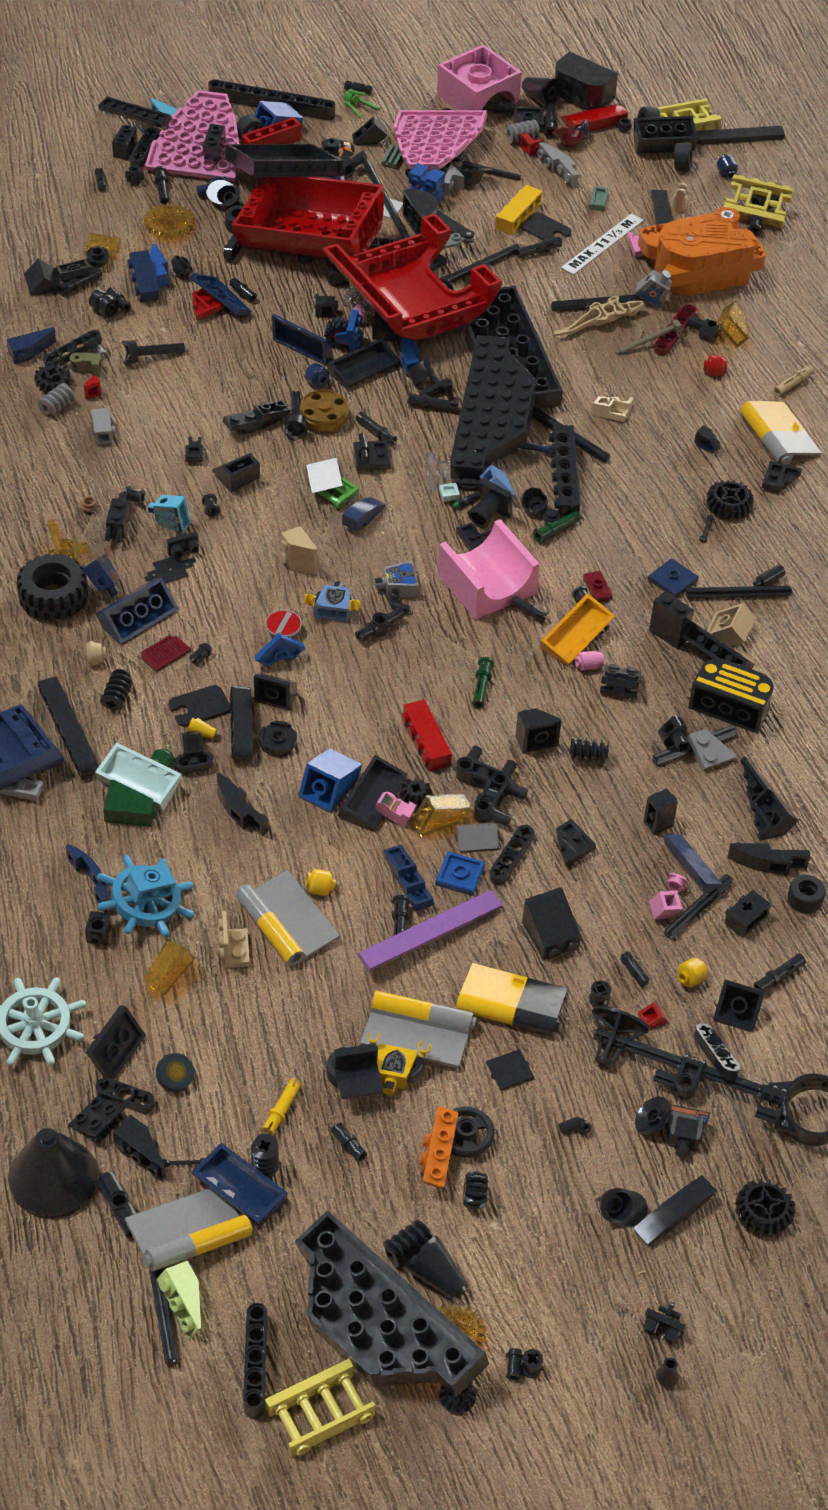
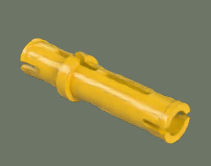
M291 1078L288 1081L275 1107L271 1108L268 1113L269 1117L261 1128L263 1133L266 1134L270 1128L268 1134L272 1136L275 1134L278 1125L284 1121L285 1113L302 1086L300 1081H297L294 1087L296 1079Z

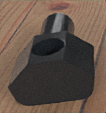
M356 154L352 158L344 155L340 158L344 160V179L350 178L355 168L364 162L362 155Z
M691 315L687 321L688 327L700 331L699 337L715 342L723 329V324L710 319L703 320Z
M672 716L658 730V734L667 747L675 746L681 753L689 750L690 744L686 739L687 726L681 717Z

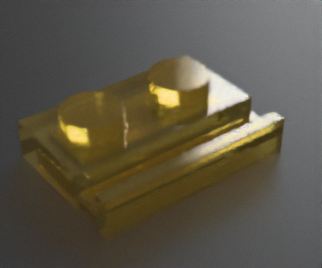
M89 233L84 254L86 255L87 250L92 247L101 246L109 251L110 259L116 260L121 238Z

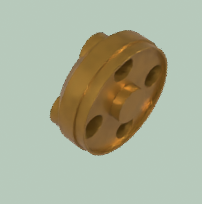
M316 390L304 396L300 404V414L307 419L309 429L336 433L347 422L349 408L346 399L341 394L331 390Z

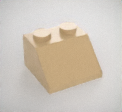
M299 526L282 532L280 541V558L282 563L286 564L290 570L312 575L317 574V547L302 527Z
M741 603L716 612L707 631L729 647L737 644L741 645L746 641V637L752 629L756 618L747 606Z

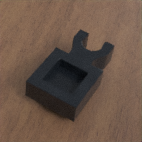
M188 437L189 445H186L185 462H203L202 437H198V441H192V437Z

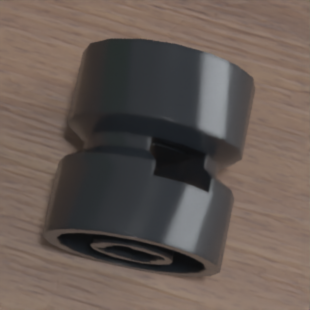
M101 288L94 290L89 297L90 307L107 318L114 316L119 309V301Z

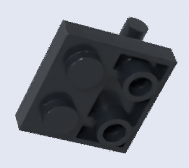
M360 433L358 435L359 442H353L356 471L391 469L387 440L367 441L365 434Z
M616 664L605 665L601 683L614 685V688L601 686L600 693L610 694L612 697L622 699L624 697L637 699L638 692L625 690V687L638 689L641 671L634 667H627L626 669L620 668Z

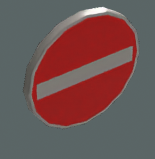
M279 610L271 613L266 618L265 626L266 630L273 636L279 632L285 636L292 637L301 630L302 622L296 613L288 610Z

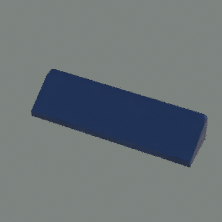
M664 835V844L705 894L723 886L721 881L682 835Z

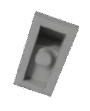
M453 165L449 166L443 184L445 196H448L450 190L453 191V188H464V176Z

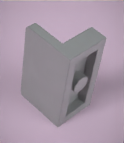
M497 824L455 825L460 851L498 848Z

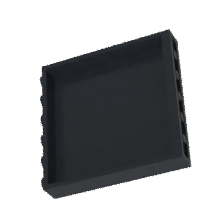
M226 144V160L253 177L343 176L344 160L314 144Z

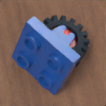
M352 310L350 319H347V321H344L345 318L343 317L341 320H339V317H336V320L332 318L331 321H328L324 337L330 344H333L332 347L338 346L340 349L341 346L346 348L347 345L349 352L361 348L364 330H361L362 317H359L358 310Z

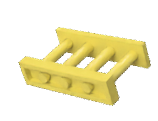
M350 1359L265 1399V1410L268 1416L279 1415L292 1439V1442L288 1443L290 1457L296 1454L302 1455L310 1447L359 1423H367L375 1416L374 1402L364 1405L350 1380L353 1377V1365ZM337 1384L344 1387L356 1409L344 1416L329 1390ZM316 1394L323 1397L335 1419L322 1426L308 1401L310 1397ZM296 1404L301 1406L314 1430L302 1437L287 1411L288 1408Z

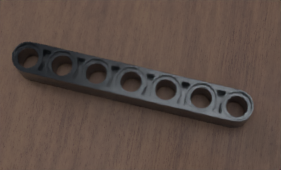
M57 676L38 681L40 694L79 777L82 778L95 774L99 768L97 760Z

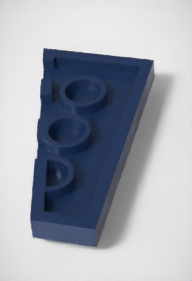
M192 273L190 277L192 281L233 311L236 316H250L252 311L217 277Z

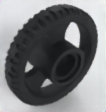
M463 1106L454 1108L453 1111L458 1112V1117H471H462L457 1121L455 1140L462 1147L452 1144L451 1154L457 1157L472 1158L486 1152L494 1139V1125L489 1116L475 1107ZM486 1129L487 1136L485 1140L476 1146L474 1143L477 1138V1130Z

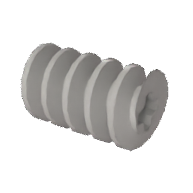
M533 119L514 123V125L509 124L507 127L508 142L512 144L514 139V142L517 143L523 133H527L533 139L535 135L539 138L540 129L537 121Z
M61 383L47 393V395L43 396V398L39 399L37 404L41 413L54 416L56 412H60L66 405L73 402L75 395L67 384Z

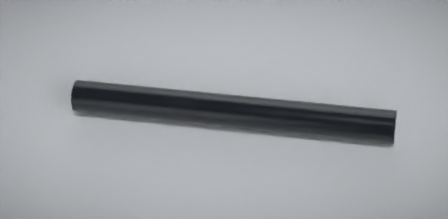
M466 161L462 162V167L491 168L493 170L484 172L516 180L521 179V174Z

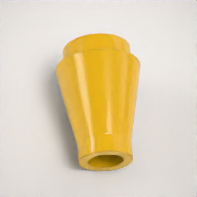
M192 718L187 732L199 730L201 737L212 740L217 732V729L199 718Z

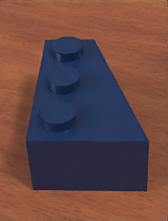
M149 250L129 253L127 266L131 281L134 284L135 296H138L140 302L159 299V287Z

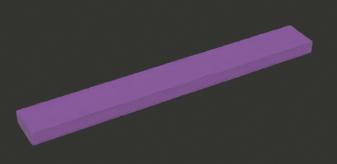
M492 890L487 891L359 952L358 958L368 972L501 909L502 904Z

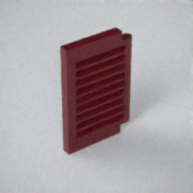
M168 635L141 652V659L155 672H158L189 653L191 648L176 635L174 637Z

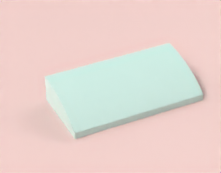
M117 742L95 772L97 779L109 785L110 779L116 780L153 798L154 807H157L162 812L174 794L182 776L180 773Z

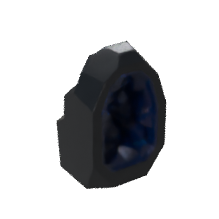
M703 425L697 430L694 442L699 448L711 453L720 450L721 442L717 439L712 429Z

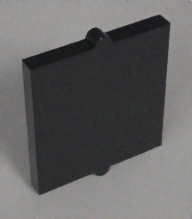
M520 1049L486 1061V1065L491 1072V1078L495 1080L500 1091L534 1079V1075L529 1068V1062L524 1059Z

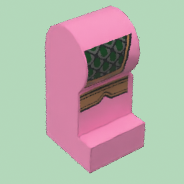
M383 792L375 804L379 813L403 828L417 806L411 802L407 804L397 799L390 792Z

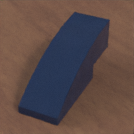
M373 497L361 499L342 514V525L358 531L362 525L367 526L384 509L386 504Z

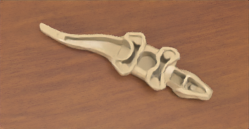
M618 296L610 297L608 302L602 305L599 302H594L589 306V311L574 324L565 329L555 331L553 335L573 334L581 329L584 330L585 327L600 326L613 322L622 316H634L645 307L643 301L620 303Z

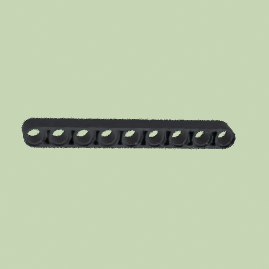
M217 79L208 82V92L227 94L230 103L258 107L259 101L287 103L301 116L323 120H333L335 118V102L332 100Z

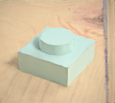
M456 483L439 485V492L443 502L460 499Z

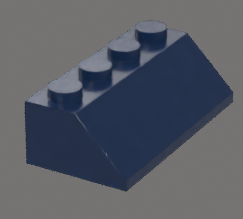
M159 577L135 589L98 611L95 615L102 628L119 644H122L179 608L162 577Z

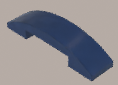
M70 844L66 845L67 859L75 871L84 869L94 883L96 902L99 904L108 901L106 883L97 879V875L102 873L98 865L82 850Z

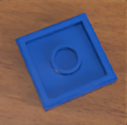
M447 851L435 885L473 896L484 870L485 862Z

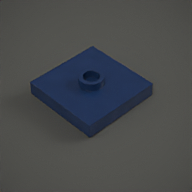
M673 558L648 576L650 582L675 598L683 593L686 588L695 584L699 576Z

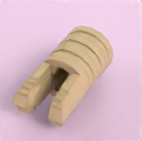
M684 182L678 184L673 198L672 210L677 213H682L686 210L687 186Z

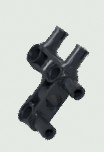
M475 745L467 756L457 760L456 778L467 785H474L484 789L482 793H479L474 803L473 816L477 822L486 823L494 821L508 827L512 815L497 810L508 794L524 800L527 796L528 788L513 783L511 775L517 768L515 761L507 760L502 770L477 761L482 754V749Z

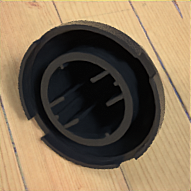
M51 1128L40 1130L13 1159L8 1173L10 1193L16 1204H20L25 1208L27 1213L40 1218H60L78 1211L80 1205L93 1196L97 1186L96 1179H98L96 1161L91 1152L80 1142Z

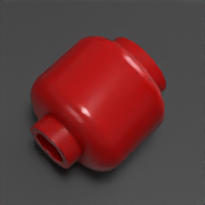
M710 355L708 360H704L703 370H706L708 376L722 377L727 372L728 360H725L724 356Z

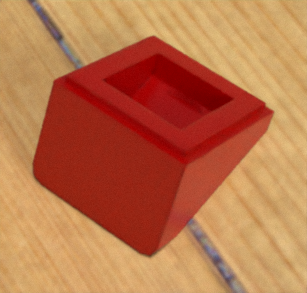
M95 375L83 385L85 399L101 395L100 381Z
M652 1002L637 1013L640 1019L649 1025L650 1029L669 1022L660 1006L655 1002Z

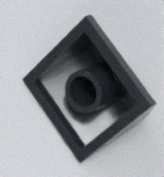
M39 258L24 273L30 296L62 290L57 287L61 283L56 269Z
M725 979L713 1019L754 1031L765 991Z

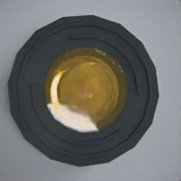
M171 1053L165 1055L158 1062L156 1078L162 1088L171 1092H178L191 1084L194 1078V1067L186 1056L180 1053Z

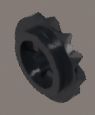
M470 1383L462 1391L464 1393L460 1402L458 1397L452 1396L453 1394L442 1385L439 1392L440 1402L446 1410L452 1413L467 1412L476 1402V1388Z

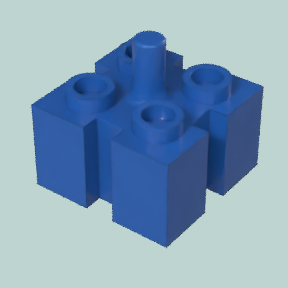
M417 163L409 172V183L411 186L408 189L412 188L431 193L440 203L444 198V187L441 186L445 181V172L437 169L430 171L428 166Z

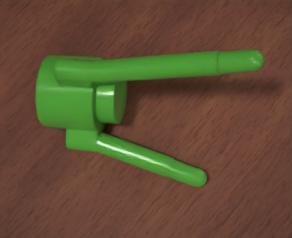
M349 89L344 94L345 105L349 106L359 118H361V115L352 106L357 104L358 101L380 110V107L359 98L358 95L366 96V93Z

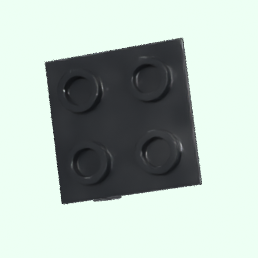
M96 1096L75 1116L68 1126L91 1135L90 1140L94 1144L100 1143L111 1132V1129H114L124 1119V1109L126 1107Z

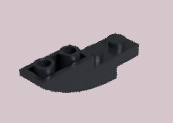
M283 400L254 405L253 411L224 416L223 423L231 432L241 430L244 434H248L276 423L288 415L291 409Z
M217 773L219 798L224 809L234 822L243 830L250 826L262 836L268 833L267 817L262 813L260 814L250 803L246 802V792L233 784L228 777Z
M738 842L730 843L727 856L728 859L751 869L775 874H789L790 868H808L810 850H770L769 843Z

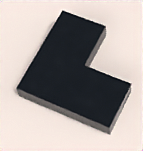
M472 523L456 528V533L469 551L481 545L492 531L489 530L480 534Z

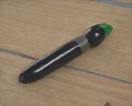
M479 491L459 499L453 504V507L461 508L465 504L480 498Z

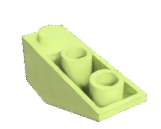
M185 1261L165 1269L157 1278V1281L169 1302L171 1310L178 1318L182 1330L186 1333L188 1339H191L201 1328L199 1283L189 1262Z

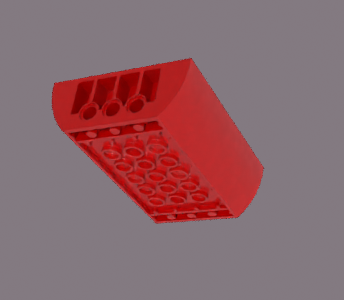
M262 177L232 223L233 233L239 245L244 248L327 258L323 248L338 244L351 256L367 251L382 227L384 186L322 177Z

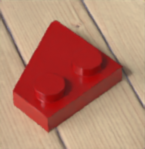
M203 288L192 292L196 320L223 310V304Z

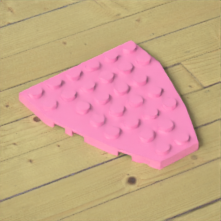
M197 90L193 97L186 101V105L174 113L172 120L167 124L165 130H161L159 133V138L152 142L145 170L153 171L157 166H163L169 174L207 179L226 176L227 181L235 182L239 168L226 160V144H239L236 118L229 103L228 95ZM210 123L225 126L226 141L219 161L204 159L202 146Z
M399 110L394 123V132L400 154L408 168L413 169L419 163L428 166V170H440L457 157L482 132L487 118V110Z

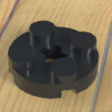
M273 721L267 727L263 726L259 732V743L262 751L274 755H289L297 744L296 730L294 731L292 725L284 721ZM277 736H281V739L279 740L274 738H277Z

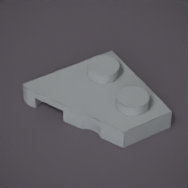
M707 729L691 733L687 737L702 770L737 758L734 752Z
M29 775L15 781L14 785L0 790V794L37 801L43 789V782Z

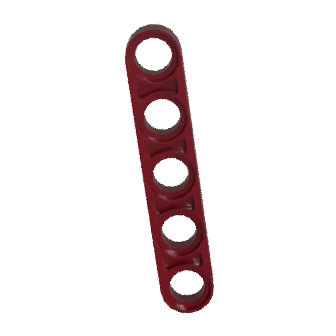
M684 305L672 320H678L682 324V333L688 327L687 321L691 315L696 316L697 309L694 305ZM674 331L659 337L654 344V353L660 356L668 354L680 337Z

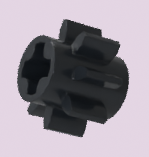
M130 166L128 168L129 171H125V178L132 185H138L141 183V180H144L143 169H140L139 166Z

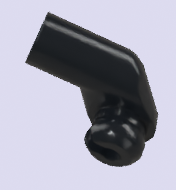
M390 593L388 602L391 608L394 610L400 607V610L402 609L405 614H408L410 605L400 603L398 593Z
M574 1117L558 1124L562 1134L571 1130L587 1134L592 1129L590 1122L580 1117Z

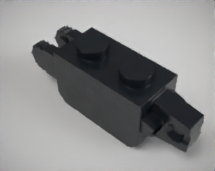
M120 492L118 499L112 498L106 520L105 541H110L111 536H116V542H121L122 537L126 536L131 515L130 500L127 498V493Z

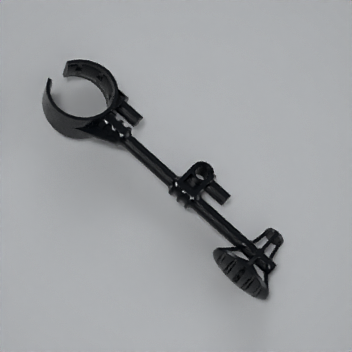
M608 1006L593 1007L592 1014L598 1027L593 1039L599 1041L594 1061L599 1066L611 1068L621 1050H626L677 1068L679 1070L677 1076L657 1069L653 1081L671 1087L672 1093H675L680 1099L688 1100L694 1097L700 1080L705 1078L757 1096L761 1103L766 1101L769 1102V1106L777 1105V1108L780 1109L779 1112L759 1105L755 1117L775 1124L774 1129L788 1133L795 1141L808 1146L828 1144V1131L813 1132L804 1129L793 1120L788 1110L789 1102L801 1092L821 1090L828 1093V1076L810 1073L799 1076L793 1081L766 1082L765 1084H758L741 1077L734 1080L725 1079L715 1068L708 1066L706 1060L700 1062L697 1061V1057L689 1058L688 1054L678 1056L635 1041L634 1039L647 1034L650 1030L649 1025L640 1018L617 1008ZM599 1020L607 1025L612 1032L602 1029ZM620 1033H636L631 1037L619 1035ZM603 1042L607 1044L603 1056H600ZM617 1047L618 1049L612 1059H608L612 1048ZM684 1083H687V1084H689L691 1087H689V1088H682L680 1085H681V1084H684Z

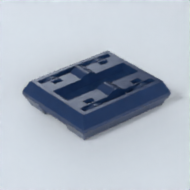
M19 704L0 712V790L15 784V781L38 771L44 772L61 764L64 756L25 706Z

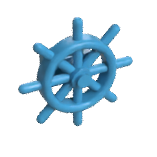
M125 855L122 860L126 869L121 871L116 878L103 873L97 875L99 881L112 886L111 900L99 903L97 908L100 911L115 908L118 914L128 921L124 929L126 934H131L135 925L144 927L157 926L161 935L167 938L170 932L165 923L171 920L176 913L189 919L195 916L193 911L179 906L181 891L192 889L193 883L188 881L177 884L165 859H160L155 866H134L130 856ZM121 890L131 895L122 897ZM170 896L171 902L162 899V897ZM135 903L137 905L135 909H133L128 904ZM155 904L165 908V910L159 912ZM144 908H148L150 913H143L142 911Z

